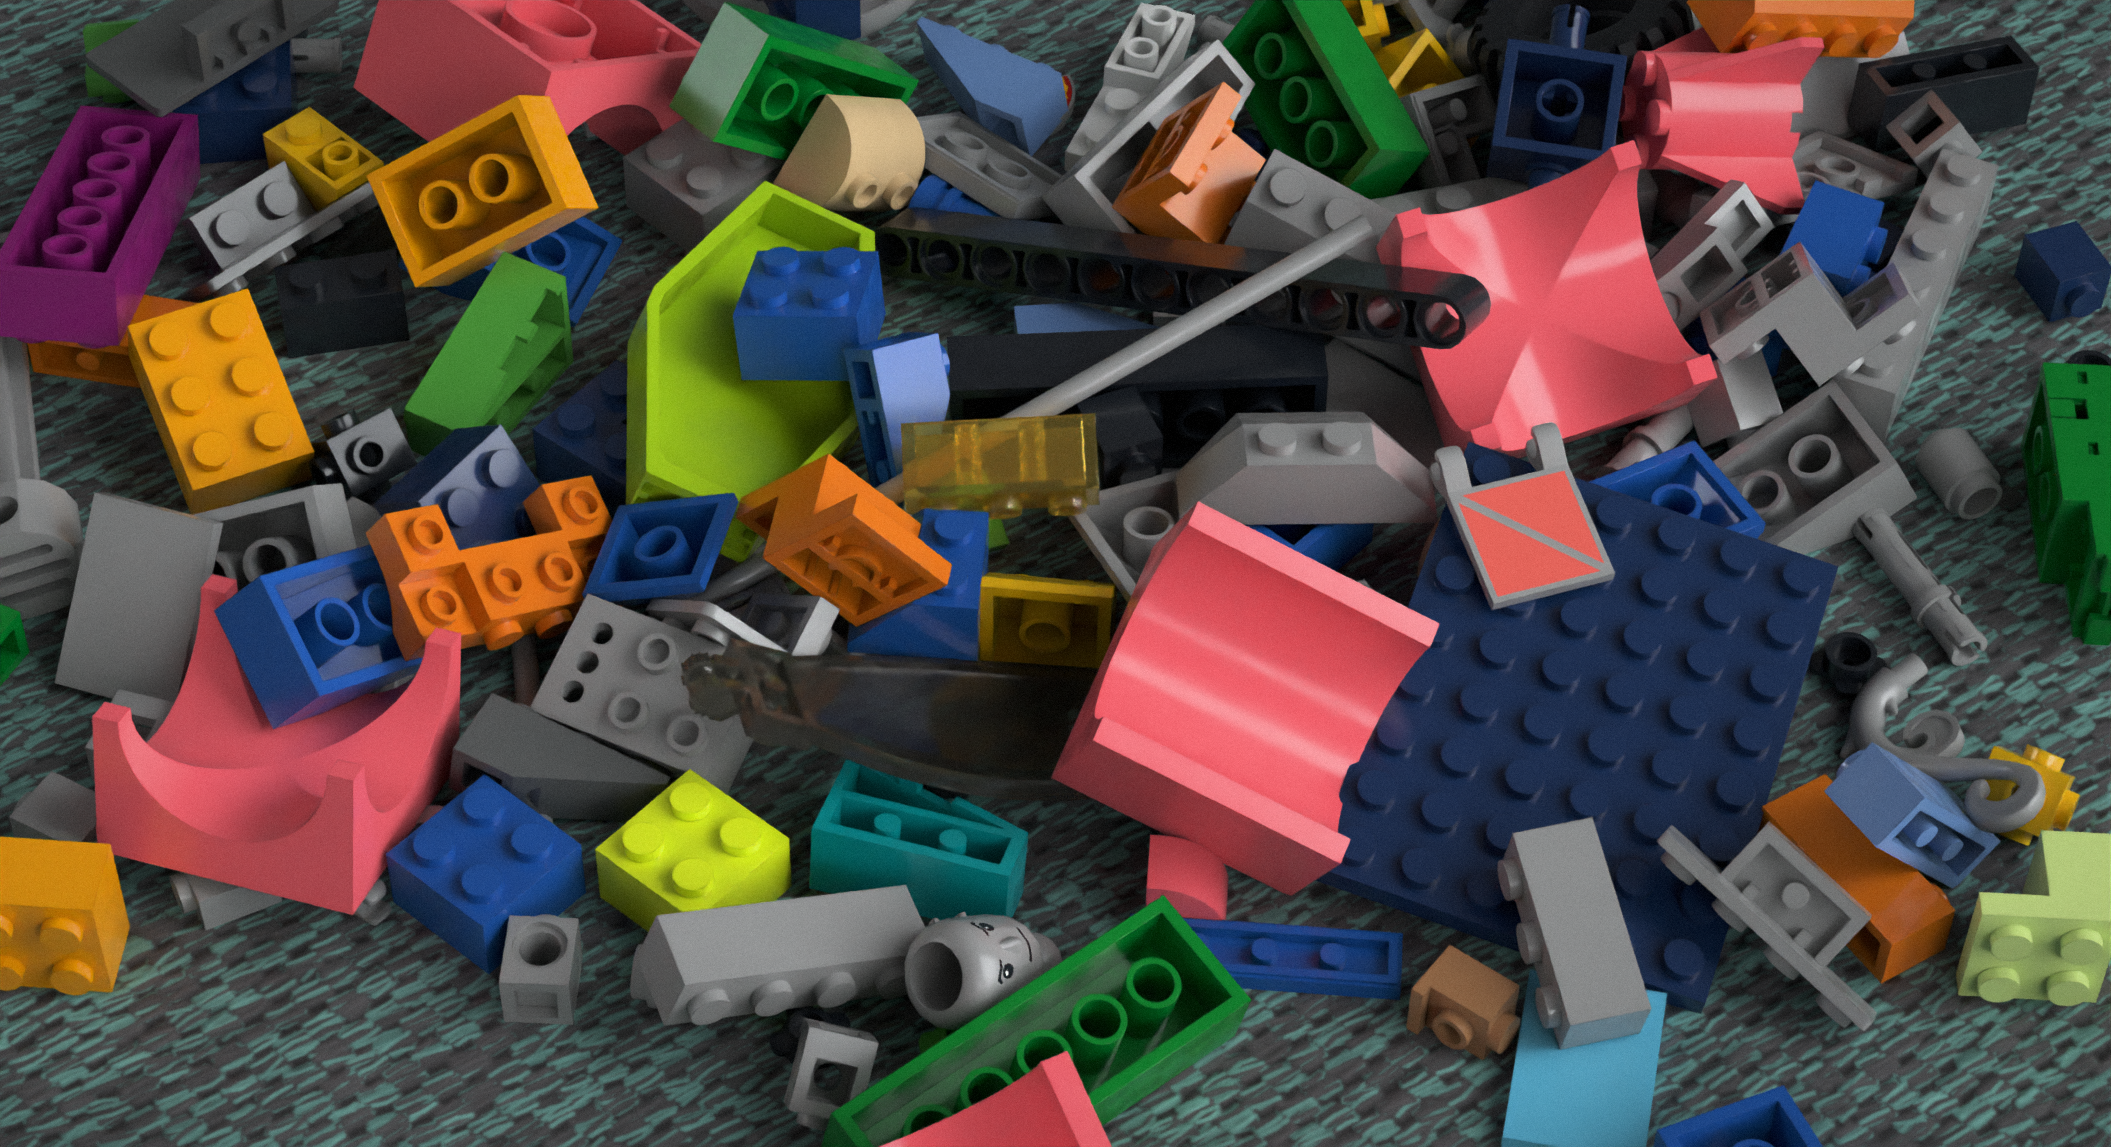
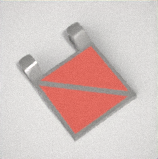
M1553 422L1533 426L1531 429L1533 439L1526 442L1525 452L1529 462L1537 470L1536 472L1472 487L1464 454L1458 446H1448L1436 450L1435 459L1437 462H1434L1430 467L1429 474L1431 480L1447 502L1491 610L1613 580L1615 571L1569 468L1559 428Z

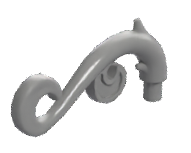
M1910 653L1891 669L1882 667L1863 685L1851 706L1848 720L1849 728L1839 755L1842 759L1846 760L1853 753L1865 750L1873 742L1939 782L1974 781L1966 792L1964 805L1967 817L1981 831L1989 833L2012 831L2034 819L2042 809L2046 796L2045 785L2040 773L2031 766L1999 759L1956 757L1963 749L1965 738L1957 718L1948 711L1935 709L1920 713L1910 720L1903 730V739L1907 748L1898 747L1888 740L1884 733V726L1888 715L1896 716L1898 714L1897 705L1908 697L1907 689L1928 673L1925 663L1919 656ZM1985 780H2011L2019 785V788L2013 795L2004 800L1988 801L1986 798L1990 794V787Z

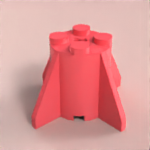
M1701 27L1654 51H1638L1634 56L1625 86H1623L1618 121H1621L1624 142L1635 141L1642 161L1640 170H1677L1719 189H1722L1730 179L1745 182L1762 207L1778 214L1799 215L1805 201L1792 159L1800 138V132H1790L1792 113H1803V96L1800 84L1825 48L1822 38L1798 37L1740 53H1720L1705 29Z

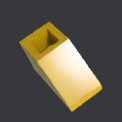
M311 107L304 109L263 133L269 169L285 161L315 211L368 181L366 175L384 166L382 160Z

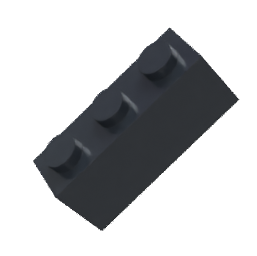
M2012 36L1859 63L1847 120L1874 152L1893 151L1902 148L1885 126L1932 89L1961 122L1969 135L2023 125L2027 122L2040 67ZM1936 116L1910 138L1917 145L1943 123Z

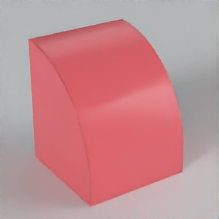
M1150 835L1146 906L1164 895L1182 918L1226 920L1228 873L1225 865L1212 852L1195 842L1173 836Z

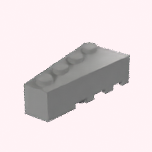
M1219 39L1213 41L1183 61L1041 196L1042 199L1064 225L1145 235L1115 211L1112 205L1163 120L1224 81L1242 96L1230 116L1235 121L1255 83Z

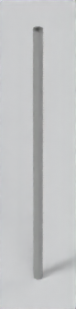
M1360 215L884 482L875 489L892 500L896 505L1373 238L1375 234L1369 221L1364 215ZM763 550L708 581L703 593L687 600L716 604L752 587L779 570L763 559Z

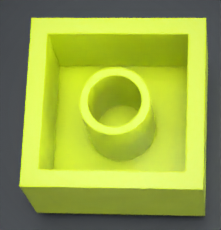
M691 769L686 771L595 849L600 897L648 932L657 915L776 901L792 886L789 838Z

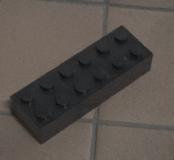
M1258 324L1214 326L1088 398L1134 386L1163 435L1162 468H1183L1236 413L1326 412L1328 368L1323 334L1266 327ZM1159 328L947 337V354L950 362L948 385L950 390L949 423L951 445ZM1075 405L960 470H964L965 474L1073 471Z

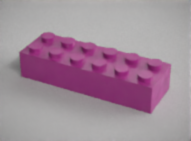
M82 105L79 107L0 249L1 337H13L20 342L30 344L42 343L47 340L74 342L82 347L91 349L104 348L109 345H120L127 326L130 324L201 178L198 115L168 113L163 117H156L151 112L144 110Z

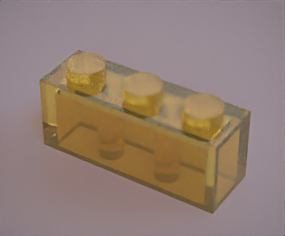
M1095 413L901 423L904 501L909 515H914L923 508H931L936 511L944 509L989 512L990 519H1010L1021 516L1022 509L1048 508V512L1052 515L1072 516L1085 513L1087 506L1100 505Z

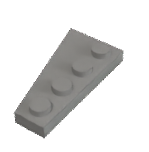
M1820 130L1799 140L1792 157L1804 201H1806L1815 180L1878 200L1914 190L1918 168ZM1710 185L1693 194L1689 217L1693 218L1721 189ZM1762 207L1775 227L1795 222L1798 218V215L1778 214Z

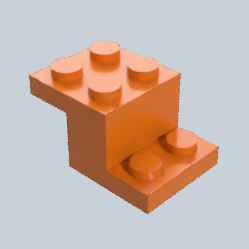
M1223 81L1166 117L1113 203L1112 208L1145 235L1224 245L1232 229L1228 224L1235 212L1242 210L1256 183L1254 180L1266 161L1264 157L1232 132L1235 122L1230 116L1242 96Z
M830 454L740 499L736 518L767 541L763 559L813 596H821L839 608L838 614L856 627L948 585L952 564L918 538L921 523Z

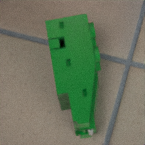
M2043 362L2020 446L2039 583L2065 584L2072 637H2080L2083 644L2110 645L2111 366Z

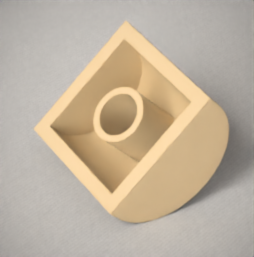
M826 94L773 184L830 211L886 212L892 209H902L910 203L918 188V183L924 169L925 141L921 126L914 113L901 99Z

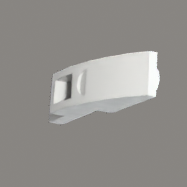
M1141 2L1104 66V85L1065 151L1064 170L1068 171L1183 62L1195 25V15L1176 11L1163 5H1150Z

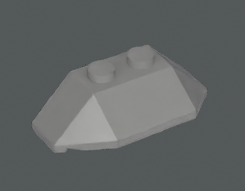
M1364 412L1236 413L1176 474L1179 520L1197 502L1244 525L1436 523L1437 510L1433 484L1429 474L1430 470Z

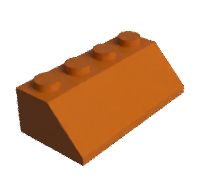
M1688 0L1687 4L1720 53H1740L1798 37L1822 38L1825 47L1819 57L1880 58L1895 47L1899 40L1898 36L1914 18L1915 0Z

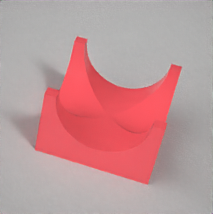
M1634 140L1610 147L1595 160L1562 177L1501 200L1465 210L1433 215L1422 214L1420 207L1396 214L1376 246L1381 264L1466 274L1480 281L1490 296V314L1479 327L1458 345L1451 349H1434L1410 345L1444 447L1458 446L1464 454L1468 442L1516 458H1522L1527 456L1525 452L1526 442L1533 439L1531 429L1535 425L1548 422L1555 423L1561 433L1563 444L1687 405L1718 378L1710 354L1701 355L1694 351L1680 333L1657 284L1646 249L1639 215L1637 180L1642 161ZM1395 302L1397 310L1400 311L1399 306ZM1446 304L1450 314L1459 319L1456 311Z
M212 574L201 587L198 629L185 679L173 707L158 731L150 740L145 742L135 728L131 708L104 702L92 716L97 843L111 844L113 855L353 915L388 866L386 853L409 836L425 808L430 806L450 777L453 747L459 740L461 633L436 627L426 640L424 656L416 675L397 688L385 692L366 694L322 714L273 729L214 612L216 608L238 593L237 580Z

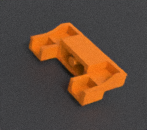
M592 475L542 484L522 502L537 535L463 550L458 549L438 504L384 514L365 534L386 581L392 611V630L405 661L423 658L426 640L436 627L461 633V649L485 644L490 651L509 646L524 635L537 633L539 639H548L569 630L584 601L582 593L612 523L611 516Z

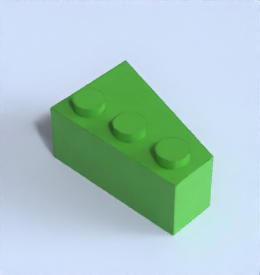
M503 251L418 388L407 401L404 408V421L407 428L408 443L413 452L426 457L456 428L501 424L509 435L574 362L565 276Z

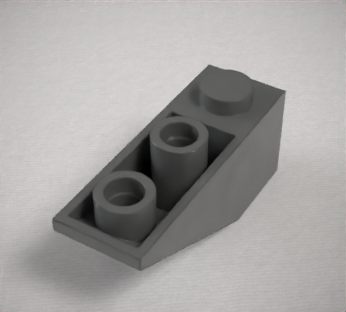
M491 693L453 747L448 788L462 793L485 774L539 814H544L551 818L628 822L669 787L671 777L657 771L652 765L643 760L631 759L598 743L593 737L584 732L572 731L539 715L534 709L525 704L513 703Z

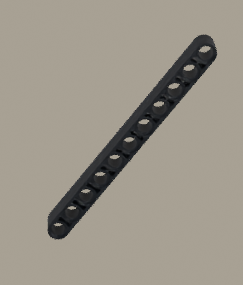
M920 207L907 208L873 230L875 231V251H878L881 274L889 277L1175 315H1184L1227 291L1228 288L1222 283L1220 277L1225 280L1230 289L1293 254ZM1335 258L1282 288L1285 296L1277 291L1225 321L1434 349H1451L1462 342L1486 320L1490 314L1491 301L1485 286L1475 277L1466 274ZM1165 271H1167L1170 274L1173 281L1168 277ZM1331 290L1338 294V296L1342 300V304L1335 299ZM1388 297H1390L1397 303V305L1400 308V311H1398L1391 305ZM1446 304L1456 311L1459 319L1450 314Z

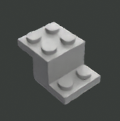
M1799 241L1702 310L1699 315L1708 345L1723 365L1735 357L1739 360H1744L1757 353L1769 341L1767 334L1776 329L1818 386H1820L1830 378L1834 379V381H1839L1851 375L1864 362L1863 355L1880 343L1884 342L1886 345H1890L1905 337L1915 327V319L1923 314V311L1909 282L1894 262L1842 298Z

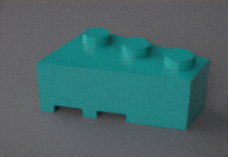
M854 743L812 826L809 888L835 894L906 885L919 915L923 917L938 918L941 921L947 918H954L959 913L965 912L967 916L988 914L1012 918L1024 890L1028 832L959 796L952 803L923 789L922 777L907 769L898 776L871 762L872 751Z

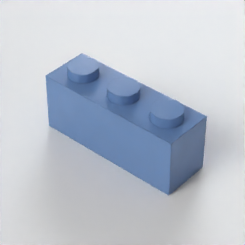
M1873 742L1865 750H1860L1850 755L1837 770L1836 779L1824 791L1877 848L1951 888L1957 886L2001 842L1993 833L1981 831L1967 817L1964 803L1949 787Z

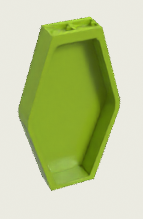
M764 181L653 287L633 328L627 346L626 505L734 492L739 502L719 554L739 563L747 560L765 541L764 538L736 518L741 497L827 454L840 461L854 446L860 435L850 381L741 379L733 313L757 251H768L776 247H790L797 251H829L838 247H850L857 251H875V231L767 181Z

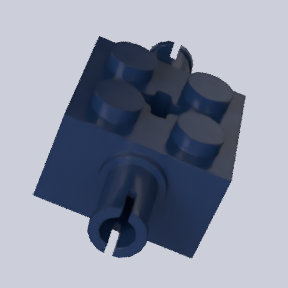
M1570 4L1554 7L1551 14L1552 24L1549 44L1508 38L1486 177L1528 183L1527 190H1530L1590 163L1604 154L1610 147L1615 146L1627 56L1584 49L1587 25L1590 22V13L1585 8L1576 5L1572 27L1569 28L1567 22Z

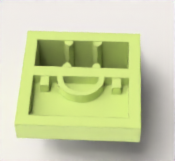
M2041 830L2022 894L1979 892L1956 971L1958 995L1980 996L1990 1002H2006L2018 998L2050 1000L2052 1003L2060 1006H2073L2082 1002L2096 1003L2111 959V834Z

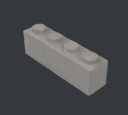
M892 886L657 915L641 946L637 959L664 1026L693 1022L696 1025H707L725 1017L754 1013L759 1016H772L791 1008L813 1005L832 1008L842 1005L849 1000L879 996L883 999L902 997L908 994L904 982L905 959L911 943L925 926L907 886Z

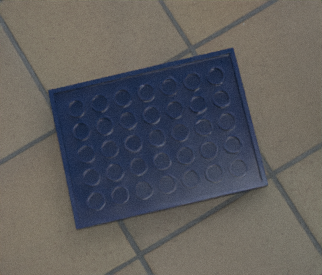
M1468 442L1464 452L1472 487L1537 471L1530 462ZM1574 477L1615 571L1613 580L1491 610L1446 502L1408 608L1440 625L1430 648L1411 667L1385 707L1359 761L1351 764L1348 768L1339 792V798L1343 806L1339 818L1338 833L1351 840L1341 864L1315 881L1520 952L1516 927L1518 923H1522L1515 900L1507 901L1505 899L1498 878V861L1503 860L1512 833L1592 817L1645 989L1667 993L1666 1004L1701 1014L1706 1004L1729 924L1711 905L1717 897L1700 881L1696 879L1692 885H1688L1666 867L1660 859L1666 850L1656 840L1673 825L1723 871L1757 835L1764 813L1762 806L1767 803L1839 566Z

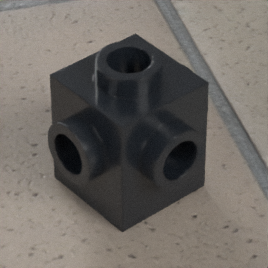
M391 408L371 411L360 417L357 416L354 409L344 412L322 423L320 427L324 435L311 442L314 458L309 460V469L316 484L342 483L346 499L353 496L365 503L386 494L392 488L389 479L418 464Z

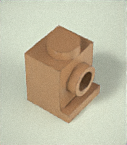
M1449 945L1412 987L1406 1028L1418 1035L1426 1026L1433 1030L1437 1038L1446 1046L1455 1050L1465 1049L1482 1060L1492 1050L1501 1054L1513 1041L1521 1023V1018L1515 1015L1520 985Z

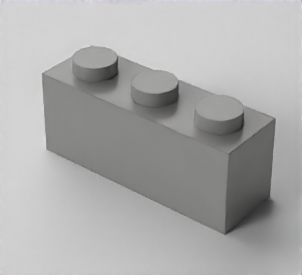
M1593 818L1512 833L1504 858L1498 861V878L1505 899L1507 901L1515 900L1522 922L1518 923L1516 927L1518 947L1524 963H1534L1541 985L1535 991L1536 1006L1543 1027L1545 1029H1554L1560 1050L1640 1033L1652 1008Z

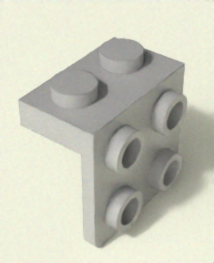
M754 593L740 620L719 606L705 601L653 598L645 611L660 622L763 661L770 676L776 682L779 676L806 679L815 659L825 651L831 640V627L840 609L821 596Z

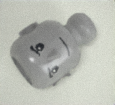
M962 912L954 918H947L941 921L938 918H933L928 926L911 943L905 959L904 982L909 1000L920 1016L938 1028L958 1030L1063 960L1060 950L1050 938L1041 933L1031 932L1026 925L1009 916L988 914L967 916L965 912Z

